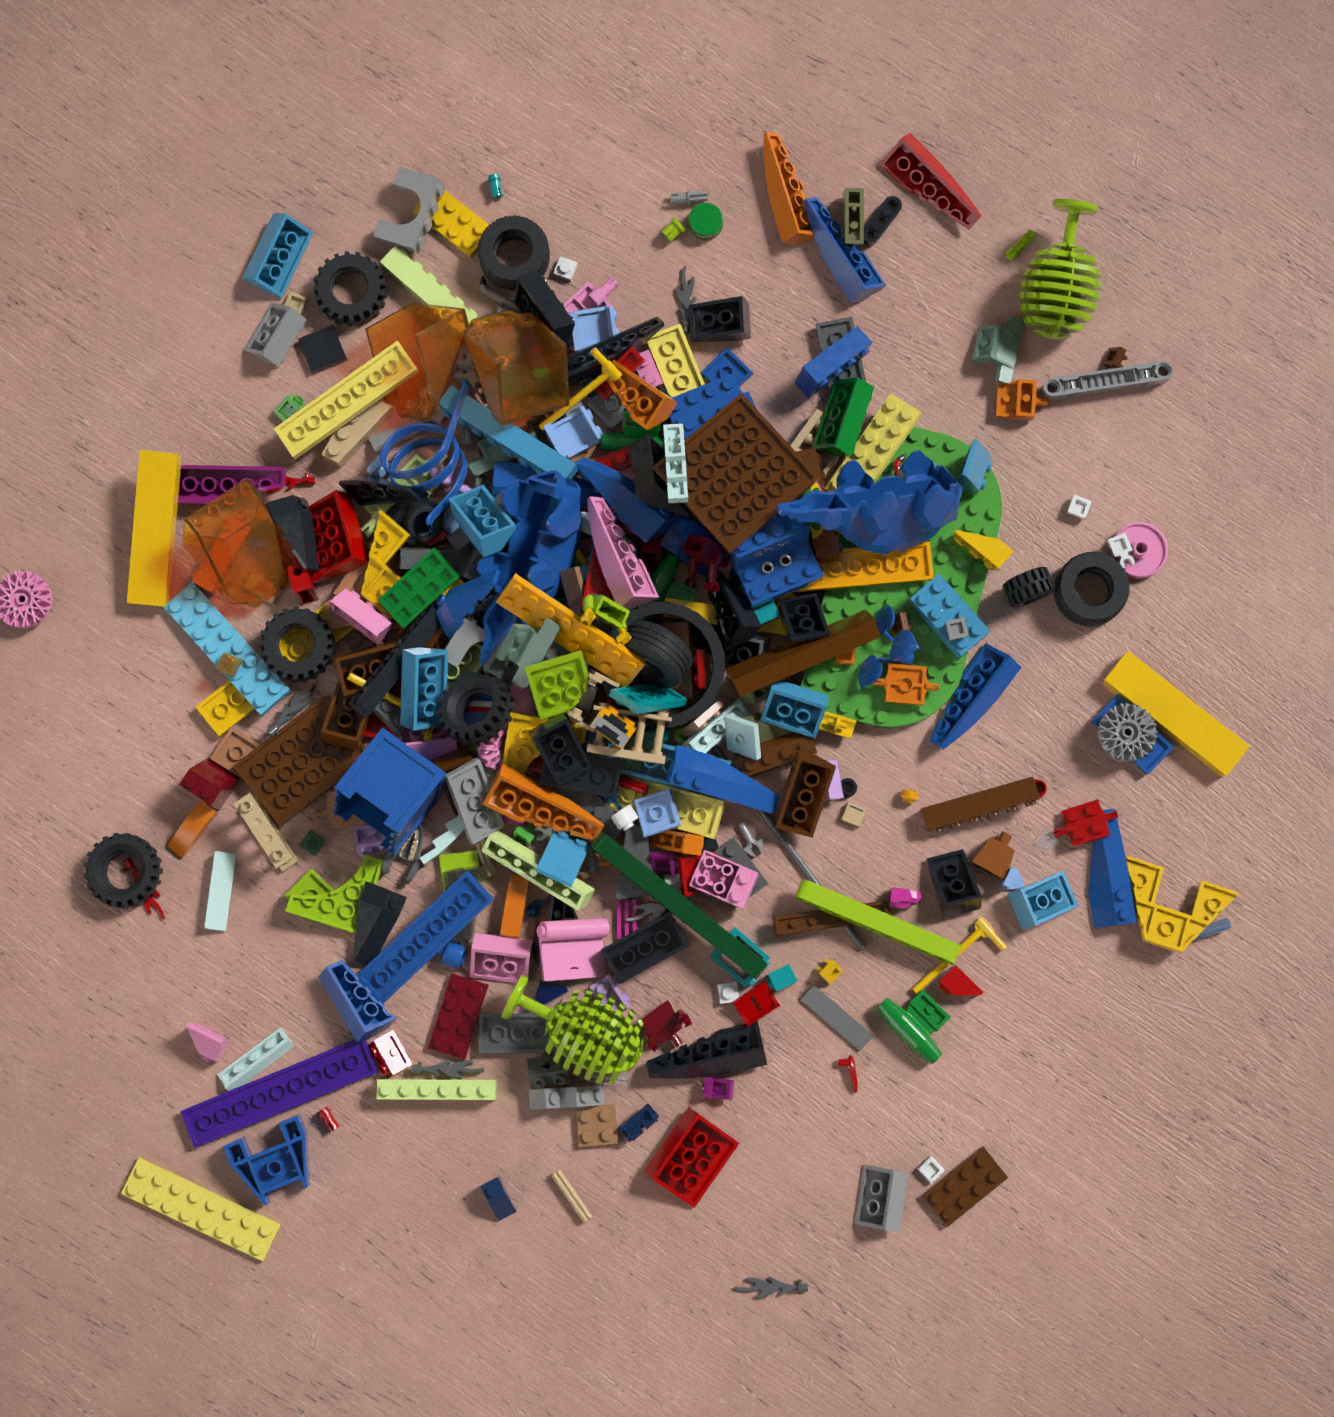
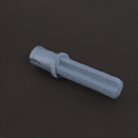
M1225 918L1210 923L1193 940V943L1198 939L1230 929L1229 919Z

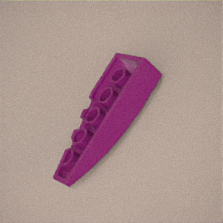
M181 465L178 503L210 504L286 486V467Z

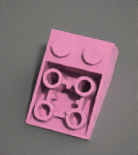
M704 850L689 886L744 910L759 877V873Z

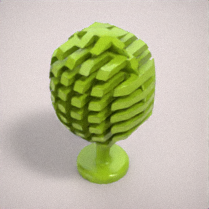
M1074 199L1053 200L1052 206L1054 209L1068 213L1063 242L1049 245L1047 247L1052 248L1042 249L1037 252L1034 257L1038 259H1032L1027 264V267L1031 268V270H1024L1022 278L1028 281H1021L1019 289L1025 291L1018 293L1019 301L1027 303L1019 305L1021 313L1029 315L1023 317L1026 326L1046 329V331H1032L1052 340L1072 337L1060 334L1059 332L1077 333L1082 331L1086 326L1076 323H1087L1092 320L1093 315L1089 313L1096 312L1098 305L1093 302L1100 301L1101 296L1099 292H1096V290H1101V282L1097 280L1101 276L1099 269L1092 267L1097 265L1094 256L1080 254L1088 251L1074 244L1079 215H1094L1098 211V206Z
M524 975L520 977L501 1017L506 1020L509 1019L515 1008L520 1006L546 1019V1034L548 1032L550 1039L545 1050L550 1054L555 1045L557 1052L553 1061L556 1064L559 1063L564 1055L566 1061L563 1068L568 1071L573 1062L576 1064L573 1072L576 1076H579L582 1068L587 1069L584 1079L588 1081L594 1072H599L595 1081L597 1084H601L605 1075L610 1073L613 1074L608 1084H615L620 1072L627 1070V1074L637 1065L643 1051V1039L640 1043L638 1034L644 1023L639 1018L635 1029L633 1028L631 1021L636 1012L631 1009L625 1019L622 1013L626 1005L620 1003L617 1011H614L612 1007L616 999L610 997L606 1006L602 1005L605 994L600 992L595 1001L590 1002L589 1000L594 990L590 989L586 991L582 1000H577L580 990L574 989L568 1002L562 1003V1000H560L551 1009L523 994L528 978Z

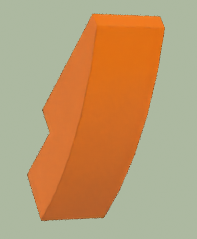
M200 800L167 846L183 859L207 830V826L218 815V812L206 802Z
M511 874L500 936L516 939L520 937L530 881L521 875Z

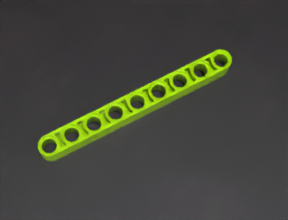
M805 879L801 880L796 892L795 899L937 960L955 965L961 946L953 941Z

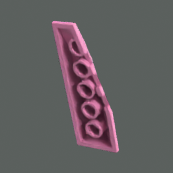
M589 497L587 501L592 537L603 575L613 595L614 602L626 609H632L658 599L659 596L641 559L637 560L633 553L635 551L633 545L627 544L623 537L625 535L624 531L614 523L616 518L604 499Z

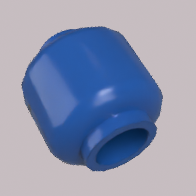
M449 941L439 951L438 955L441 956L440 963L456 970L459 966H463L468 953L465 946Z

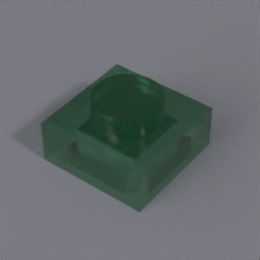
M310 829L299 845L316 857L327 841Z

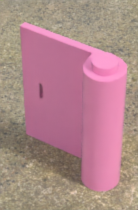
M606 918L542 921L537 927L542 980L555 981L605 977V959L601 949L603 948V938L609 934L608 920Z

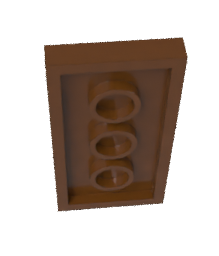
M982 1146L925 1192L922 1197L948 1228L1008 1179V1177L984 1146Z

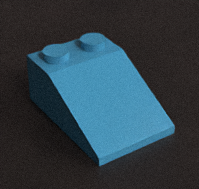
M977 439L973 440L967 451L958 478V482L963 485V491L975 495L978 494L979 490L983 491L986 480L983 479L985 472L989 473L992 462L989 461L991 455Z
M554 831L536 868V872L571 888L590 844L581 838L570 836L566 831Z
M1064 870L1008 893L1022 930L1037 926L1078 907Z

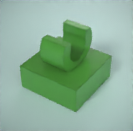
M530 823L525 828L518 826L512 838L529 848L535 837L532 835L535 827Z

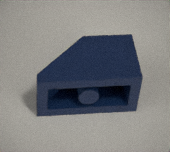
M500 1176L480 1186L499 1221L517 1212Z

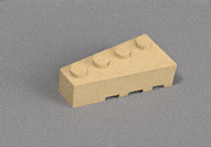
M378 400L336 430L322 452L323 458L342 468L362 444L366 443L369 440L368 438L394 413L392 406Z

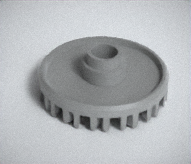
M1128 703L1114 706L1108 710L1098 726V738L1104 751L1112 758L1124 762L1136 761L1147 755L1153 749L1157 739L1156 734L1158 733L1156 731L1157 724L1154 723V718H1151L1150 712L1147 713V710L1140 708V705L1136 706L1135 704ZM1125 729L1129 730L1130 736L1125 735Z

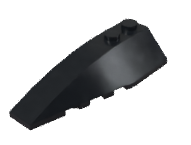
M654 317L555 361L562 381L570 387L578 385L585 379L596 377L597 374L602 372V365L590 353L593 348L596 347L607 360L611 362L613 360L618 361L631 347L638 350L665 326L664 322L660 318Z
M758 1021L748 1027L746 1024L720 1029L715 1031L711 1037L706 1039L701 1037L697 1039V1043L690 1046L685 1044L680 1046V1049L676 1052L671 1053L669 1051L646 1061L649 1078L662 1079L711 1077L768 1065Z

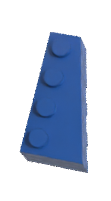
M858 326L804 365L794 383L810 399L829 382L837 378L846 368L852 367L858 358H864L870 352L869 348L873 342Z

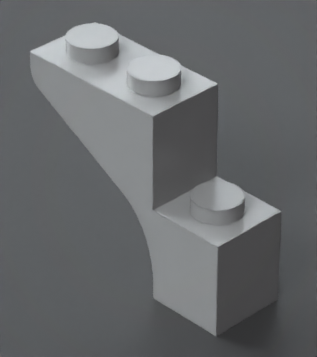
M604 1085L529 1090L530 1110L605 1105Z

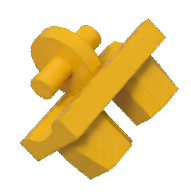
M825 711L819 730L851 739L856 720Z

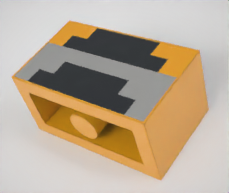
M609 705L608 708L604 706L590 727L622 749L637 729L634 727L635 723L627 717L623 719L618 716L619 711Z

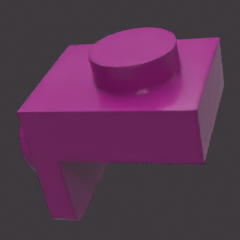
M674 851L651 852L652 871L654 873L671 872V877H675L676 870H679L678 858L675 859Z
M705 1077L702 1084L703 1097L733 1099L734 1080Z

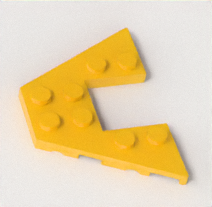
M380 510L361 595L392 619L391 614L378 599L402 578L387 564L411 535L385 512ZM459 578L443 594L445 595L450 589L466 582Z
M1126 856L1132 894L1144 942L1181 954L1239 894L1238 892L1201 880L1191 915L1155 904L1164 868Z

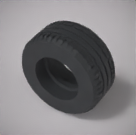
M509 215L496 219V221H493L485 228L478 243V257L483 273L492 284L504 290L515 291L518 276L538 270L542 277L545 275L550 262L549 244L545 233L537 223L523 216ZM509 240H521L531 247L532 254L523 265L508 267L498 261L496 256L497 250L503 243Z
M1084 552L1071 558L1057 574L1054 581L1056 588L1053 591L1054 600L1061 614L1072 623L1074 622L1084 627L1100 626L1115 618L1125 606L1129 597V579L1122 565L1111 556L1099 552ZM1081 574H1096L1105 581L1108 588V597L1104 603L1099 606H1090L1079 600L1074 590V583Z
M636 621L630 624L626 632L630 634L631 639L624 646L646 660L644 667L636 676L660 688L668 689L678 686L692 665V653L688 646L674 633L658 624L649 621Z

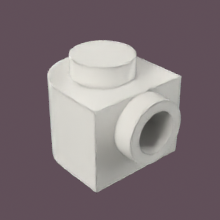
M631 805L621 809L611 817L619 831L622 829L624 831L629 830L634 826L633 822L639 818Z

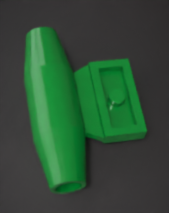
M627 408L623 410L622 428L624 432L605 433L602 435L601 449L612 452L629 446V444L646 433L665 449L664 437L657 435L660 432L661 423L650 430H646L631 418Z
M667 553L650 576L659 596L658 599L651 602H664L665 598L693 602L698 591L690 586H686L682 582H673L680 560ZM654 614L644 616L636 621H650ZM669 619L673 622H682V620Z
M923 989L908 1003L907 1010L901 1008L888 997L878 1005L876 1009L888 1026L912 1051L930 1064L935 1063L942 1056L943 1053L929 1034L938 1031L951 1017Z

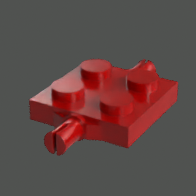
M1097 799L1062 810L1064 827L1053 830L1055 838L1067 834L1073 848L1111 837L1108 821L1119 818L1118 813L1115 810L1105 814Z

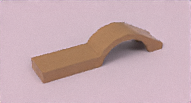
M577 566L561 570L560 575L569 609L581 617L584 614L580 611L585 587L580 568Z

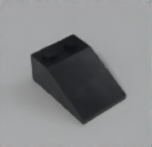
M743 296L689 305L690 337L692 342H726L751 339L749 302Z
M817 593L779 600L780 619L792 643L830 636Z
M562 713L528 731L530 738L558 787L592 768L568 719Z
M964 849L926 858L937 901L944 918L981 909L982 896Z

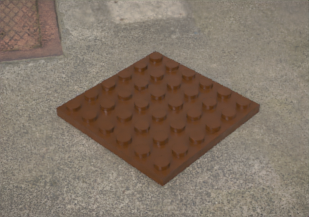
M742 393L684 440L688 502L683 503L729 554L733 553L779 513L776 509L779 504L795 501L819 480V476ZM664 457L653 466V470L667 484L666 457Z

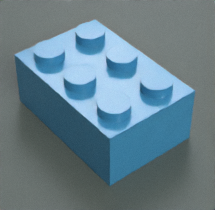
M779 680L771 684L760 721L816 738L827 708L829 695Z

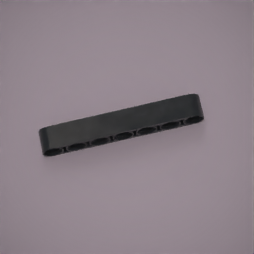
M433 604L417 617L350 701L349 706L363 719L373 712L402 675L403 650L418 647L424 648L440 628L441 623L435 613L437 608Z

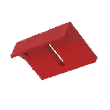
M765 981L732 1001L747 1027L780 1007ZM754 996L761 1009L757 1010L750 997Z

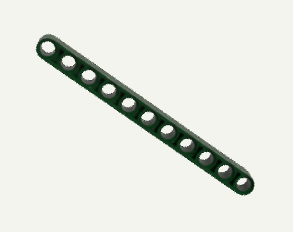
M601 831L590 845L596 853L756 980L768 964L607 834Z

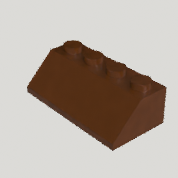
M399 640L331 657L343 696L357 693L361 686L347 679L349 673L351 672L367 681ZM402 675L396 681V683L402 681Z
M791 732L760 743L761 758L758 760L734 752L740 771L750 778L792 764L797 750L817 755L813 738L797 732Z
M800 750L796 751L774 818L776 828L813 838L836 765L815 754Z

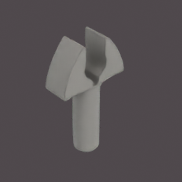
M744 822L740 823L738 827L747 842V846L743 848L744 852L755 857L751 850L753 844L758 847L762 854V839L758 841L753 839Z

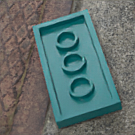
M650 683L611 689L609 695L616 700V703L626 706L632 713L637 715L685 706L687 698L671 688H660Z

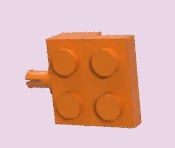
M1018 379L1017 381H1011L1007 385L997 382L995 418L1033 421L1036 405L1048 406V398H1037V380Z

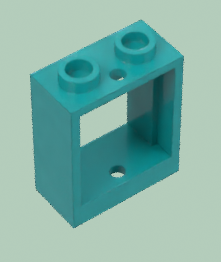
M734 927L730 934L735 938L738 936L763 958L768 967L771 964L768 962L770 957ZM715 949L709 957L744 988L747 985L751 987L756 980L750 975L745 980L742 979L719 958L722 953Z

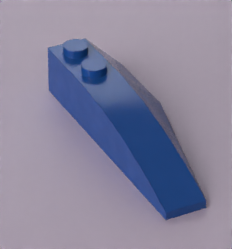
M817 197L806 198L804 205L813 235L836 283L840 285L845 293V297L851 303L859 302L883 289L886 284L868 256L863 251L859 252L854 245L844 244L843 227L831 219L832 214Z
M585 457L574 462L577 465L578 472L585 481L593 484V490L596 494H601L605 498L604 501L607 506L615 510L614 515L642 541L647 543L668 530L676 515L669 511L648 506L643 500L640 501L635 495L636 489L633 480L606 465Z
M495 461L492 496H497L515 480L526 481L527 478L537 474L529 465L525 467L519 462ZM573 476L572 480L578 483L581 488L580 507L588 506L587 499L589 497L603 498L601 494H596L591 482H586L585 479Z
M985 643L962 673V681L954 691L951 703L947 704L945 708L946 714L943 719L939 720L929 741L943 750L956 741L990 709L1022 667L1010 655Z
M680 745L675 747L665 782L776 814L781 797L777 793L713 755Z
M1107 809L1103 811L1106 814L1115 811V809ZM1117 818L1108 821L1111 837L1093 842L1091 849L1088 895L1094 928L1136 923L1128 867Z

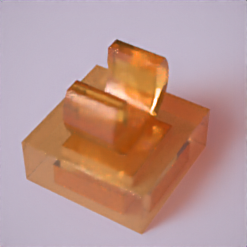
M223 652L216 670L235 678L242 660Z

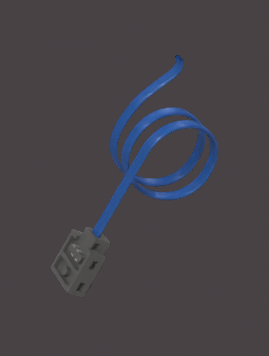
M479 334L465 335L463 343L460 345V352L455 361L456 371L453 377L460 392L448 429L431 423L411 424L391 434L381 450V465L389 475L391 482L397 483L395 478L409 479L430 471L444 458L449 448L453 449L449 463L437 476L424 483L407 486L415 493L430 490L442 483L452 473L458 462L459 454L461 455L462 466L456 482L448 494L426 518V525L430 531H433V521L450 504L449 498L458 494L467 474V459L453 434L467 391L483 388L492 361ZM419 431H434L445 435L444 439L422 438L406 444L394 455L390 467H387L386 460L389 450L400 438ZM425 446H441L439 451L423 465L411 470L396 471L399 462L411 451Z

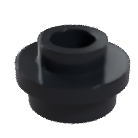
M851 778L841 780L843 796L852 797L857 791L856 782ZM844 785H850L851 790L845 791Z

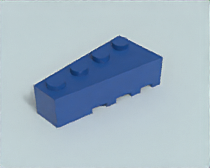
M343 960L326 966L319 975L320 981L357 1043L389 1029L397 1019L393 1014L390 1015L386 1011L385 1005L381 1001L378 1002L371 995L372 991L367 986L364 987L358 981L357 975Z

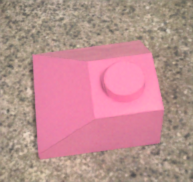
M188 1022V1031L198 1053L203 1055L202 1059L209 1063L213 1061L219 1062L230 1040L197 1023Z

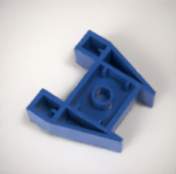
M300 1114L279 1123L286 1141L252 1155L245 1136L223 1146L230 1165L264 1205L271 1202L267 1192L301 1179L304 1189L310 1186L308 1136Z

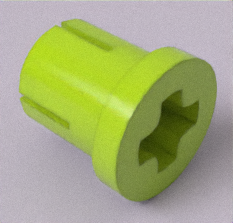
M674 217L670 219L671 222L661 231L670 242L680 233L686 231L682 224Z

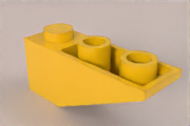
M956 530L953 534L954 541L958 545L968 548L970 550L969 553L974 558H980L985 562L984 566L991 571L997 572L1014 552L997 538Z

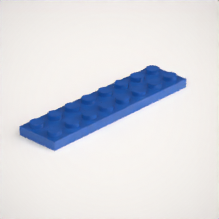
M466 871L357 974L359 981L372 991L371 994L378 1002L381 1001L384 1004L486 908L494 898L469 871Z

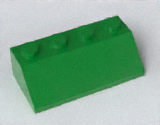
M859 377L834 380L812 448H816L818 452L836 457L852 456L861 432L863 420L867 414L869 402L872 399L874 386Z

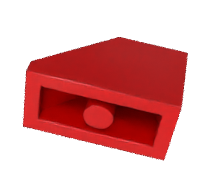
M953 965L938 981L940 984L938 988L945 995L979 996L984 993L956 965Z

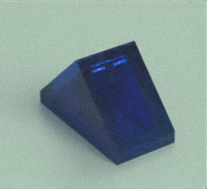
M540 979L534 1000L545 1005L568 993L569 990L566 987Z

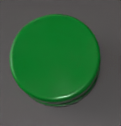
M700 203L691 210L689 214V229L696 238L711 240L721 232L723 215L716 205Z

